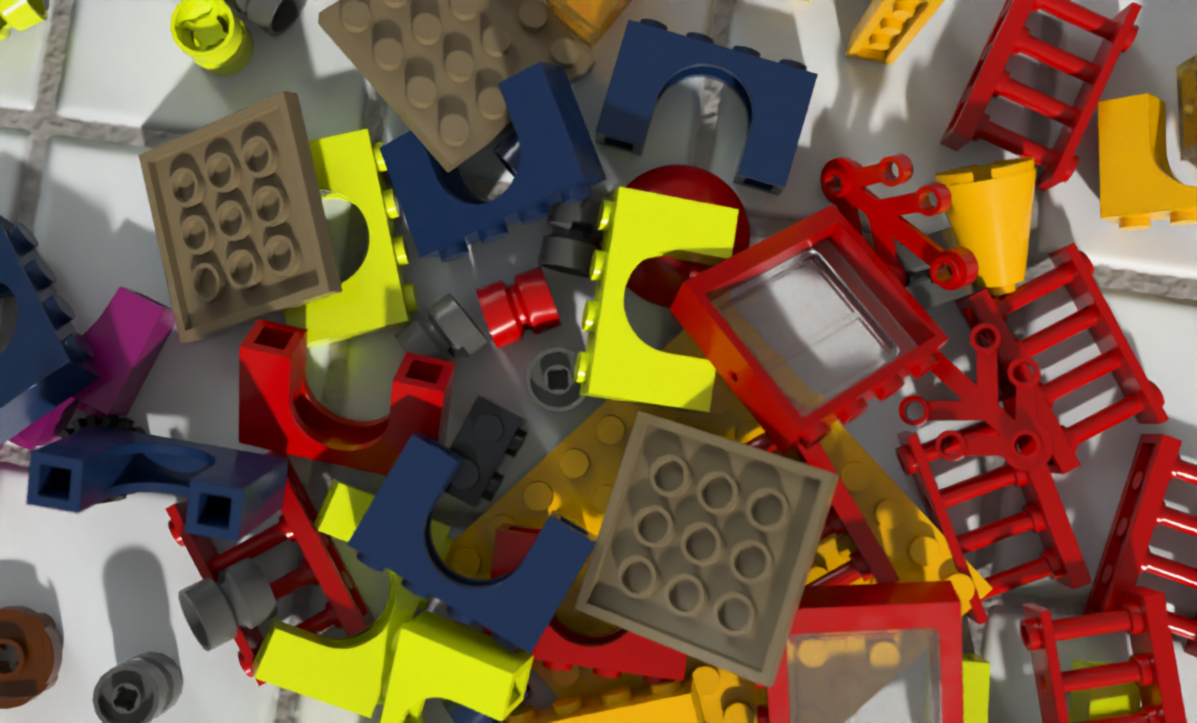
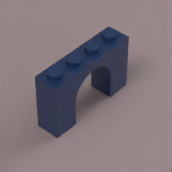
M641 19L640 23L628 20L595 131L596 143L641 156L656 105L662 95L670 87L682 80L694 77L711 78L724 83L737 94L743 103L747 115L746 138L733 183L779 196L786 187L818 74L807 71V67L798 61L782 59L778 63L760 58L761 54L749 47L734 46L732 49L715 45L712 38L701 33L689 32L684 36L667 31L668 27L656 20Z
M539 61L498 83L518 136L520 159L516 175L510 186L503 194L490 202L479 199L468 189L458 167L447 173L412 131L379 148L420 258L440 256L442 262L461 258L470 252L468 245L479 240L481 244L499 240L509 234L508 226L518 221H521L522 225L539 221L550 215L548 207L560 201H563L564 205L581 201L593 194L590 187L606 180L564 66Z
M1 215L0 299L7 297L16 298L18 321L11 341L0 354V446L99 378L91 361V358L94 357L92 347L81 334L76 332L71 322L75 319L72 308L57 294L53 286L57 281L53 271L38 257L35 248L39 246L37 239L24 224L18 222L14 225Z
M94 425L30 451L26 504L79 514L97 503L116 495L138 492L176 494L188 497L185 533L239 542L283 508L289 459Z
M422 432L412 434L347 545L358 551L356 558L366 566L380 572L387 568L403 578L401 581L402 586L411 593L425 599L431 594L448 604L446 611L458 621L471 626L476 621L493 631L492 639L502 647L512 652H518L521 648L531 654L594 548L597 536L552 510L524 559L510 572L491 579H474L455 572L439 556L433 542L431 526L435 508L464 457Z

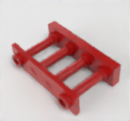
M1006 0L940 144L958 151L971 140L977 142L980 138L1019 157H1034L1035 164L1044 168L1035 188L1044 192L1061 182H1067L1079 162V156L1075 155V151L1120 53H1125L1138 33L1139 26L1135 25L1134 22L1142 6L1132 2L1110 19L1070 0ZM1040 9L1103 38L1093 62L1091 63L1029 34L1030 28L1024 25L1030 12L1036 13ZM1019 52L1083 81L1073 105L1071 106L1010 78V72L1004 69L1010 55L1016 56ZM999 95L1063 124L1053 149L989 121L990 115L984 113L990 98L996 99Z
M1075 243L1048 253L1055 268L1017 287L1014 292L997 297L990 295L988 289L985 288L955 302L970 331L980 323H991L1002 333L1003 343L998 350L999 386L1004 394H1016V386L1009 380L1007 374L1008 366L1014 359L1019 357L1031 358L1088 328L1101 355L1045 384L1038 382L1036 385L1037 422L1045 426L1053 437L1054 452L1047 465L1050 473L1065 474L1081 466L1074 453L1078 450V444L1132 416H1135L1139 424H1161L1169 420L1162 407L1165 401L1160 389L1155 383L1147 379L1093 278L1094 267L1092 262L1083 251L1078 250ZM1065 285L1078 311L1021 341L1018 338H1013L1005 323L1008 319L1007 314ZM991 330L982 331L977 337L978 345L983 348L990 347L995 342V333ZM1022 364L1015 370L1017 381L1028 382L1033 378V374L1028 366L1029 364ZM1111 372L1125 398L1067 428L1064 425H1060L1051 409L1054 407V401Z
M1016 394L1000 395L999 406L1015 420ZM986 421L957 430V432L965 437L1000 435ZM904 431L897 434L901 446L895 448V452L901 469L906 476L912 474L928 518L944 535L959 573H963L972 579L963 556L964 554L1028 530L1038 533L1044 551L1039 553V558L984 578L993 589L980 600L975 587L974 595L969 600L971 609L966 612L967 617L979 625L988 622L981 603L982 600L1047 576L1052 580L1056 579L1057 582L1073 590L1093 583L1047 464L1034 471H1022L1010 466L1005 460L1004 466L938 490L928 462L941 458L935 449L936 438L921 444L917 433ZM1025 435L1017 441V450L1022 455H1029L1036 449V441L1032 436ZM955 436L948 437L943 443V449L948 455L959 451L961 447L959 439ZM1013 484L1015 487L1020 486L1026 501V505L1022 506L1021 512L960 535H955L946 508Z
M789 398L788 400L792 403V405L796 408L800 415L804 417L795 400ZM766 432L745 443V445L766 452H772L777 449V446ZM820 442L807 450L802 444L796 446L804 464L838 474ZM839 476L819 542L833 534L840 537L846 533L856 551L848 555L849 561L808 583L805 587L849 585L860 578L864 582L873 578L876 584L900 581L899 576ZM794 634L789 638L792 642L801 636L800 634Z
M1141 434L1083 615L1120 610L1121 604H1124L1122 589L1135 587L1139 574L1144 571L1197 589V568L1151 553L1148 547L1154 527L1159 524L1197 537V516L1168 507L1163 500L1169 481L1173 478L1197 485V464L1182 460L1179 454L1182 440L1165 434ZM1168 611L1171 633L1188 638L1184 653L1197 657V611L1194 620Z
M274 450L265 454L288 458L286 453ZM290 459L288 462L284 505L280 509L282 515L279 516V522L220 555L210 537L185 533L188 501L175 503L165 508L171 519L168 521L171 535L180 546L186 547L202 579L208 577L218 582L219 572L245 558L253 559L288 539L291 542L297 540L306 558L302 560V566L269 583L276 602L310 583H313L315 586L320 584L329 602L325 604L326 609L295 625V627L317 635L333 627L337 629L343 628L347 636L350 637L366 628L375 620L331 536L318 531L314 526L318 512ZM238 626L237 637L234 638L240 649L238 651V660L244 672L252 678L254 677L252 664L264 638L257 626L252 629ZM256 679L259 686L266 683L264 681Z
M1144 586L1123 588L1124 604H1121L1120 610L1052 620L1051 611L1034 603L1022 604L1025 619L1020 620L1019 623L1020 636L1024 647L1031 653L1042 723H1070L1065 693L1131 682H1134L1139 687L1142 706L1138 708L1137 713L1073 723H1187L1164 592ZM1118 631H1126L1130 635L1133 655H1130L1128 661L1061 672L1056 641Z

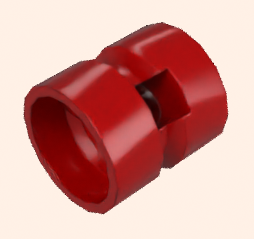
M541 266L516 274L511 285L499 280L476 289L481 310L497 348L523 340L525 330L530 329L535 334H540L562 326Z

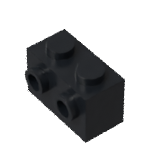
M478 395L450 447L452 451L463 456L464 459L445 492L474 508L480 505L483 499L491 502L505 477L498 472L507 455L513 458L516 457L528 435L527 431L521 429L526 418L485 396Z

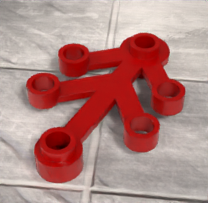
M901 153L882 158L878 164L865 167L847 157L835 158L825 164L820 177L824 196L829 202L837 206L842 215L870 246L868 239L862 234L858 209L868 216L876 254L904 287L907 277L904 269L899 264L894 238L930 266V276L933 282L943 289L956 290L971 284L976 279L979 269L978 261L968 248L955 246L944 250L902 217V215L918 212L924 216H934L948 210L951 205L952 196L946 185L935 182L920 187L917 192L880 199L866 188L869 185L880 182L889 187L908 182L913 175V164L908 156ZM893 163L898 167V177L892 172ZM930 192L936 196V207L929 200ZM947 264L950 266L952 270V276L948 271Z
M980 323L971 330L969 335L970 344L976 350L977 385L938 351L935 355L940 362L930 371L962 400L927 401L919 396H908L899 405V416L902 421L912 426H922L928 421L984 420L1000 435L965 437L957 431L947 430L936 438L935 449L937 454L949 461H958L964 456H1003L1010 466L1018 470L1034 471L1040 469L1050 461L1054 452V440L1050 431L1037 422L1036 385L1041 379V369L1029 357L1016 358L1008 366V378L1016 386L1014 420L999 406L998 350L1003 343L1002 333L991 323ZM991 330L995 333V342L990 347H980L977 343L978 335L982 331ZM1022 364H1029L1034 368V376L1028 382H1019L1015 378V370ZM914 402H920L924 409L923 415L918 420H911L907 415V408ZM1025 435L1032 436L1036 441V449L1029 455H1022L1017 450V441ZM951 436L957 437L961 444L959 452L955 455H948L943 449L945 439Z

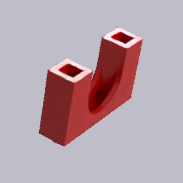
M258 319L239 346L238 443L388 476L412 434L422 432L445 446L455 362L406 352L392 382L390 413L376 420L357 421L331 412L311 392L306 379L307 329Z
M503 523L496 530L490 579L502 576L518 566L528 553L542 528ZM555 614L532 651V654H534L533 659L542 660V665L548 669L568 671L572 669V665L592 668L593 674L605 678L622 677V672L642 675L643 681L654 685L664 683L670 679L684 681L687 654L623 628L602 635L579 633L564 625ZM484 626L483 634L491 636L493 631Z

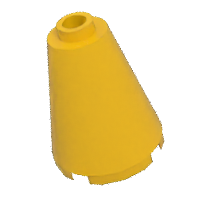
M1034 157L993 161L992 164L977 166V164L938 172L934 175L935 182L946 185L951 192V205L945 211L951 228H953L958 245L968 248L978 261L979 269L978 275L973 281L974 287L987 288L990 295L1016 291L1015 284L1025 280L1037 171Z

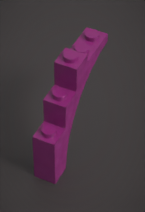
M120 286L100 318L82 335L94 351V357L91 358V361L99 378L8 441L30 450H34L36 446H45L61 439L58 434L63 428H67L77 408L88 415H96L97 418L102 420L103 415L127 416L176 323L173 309L138 291Z

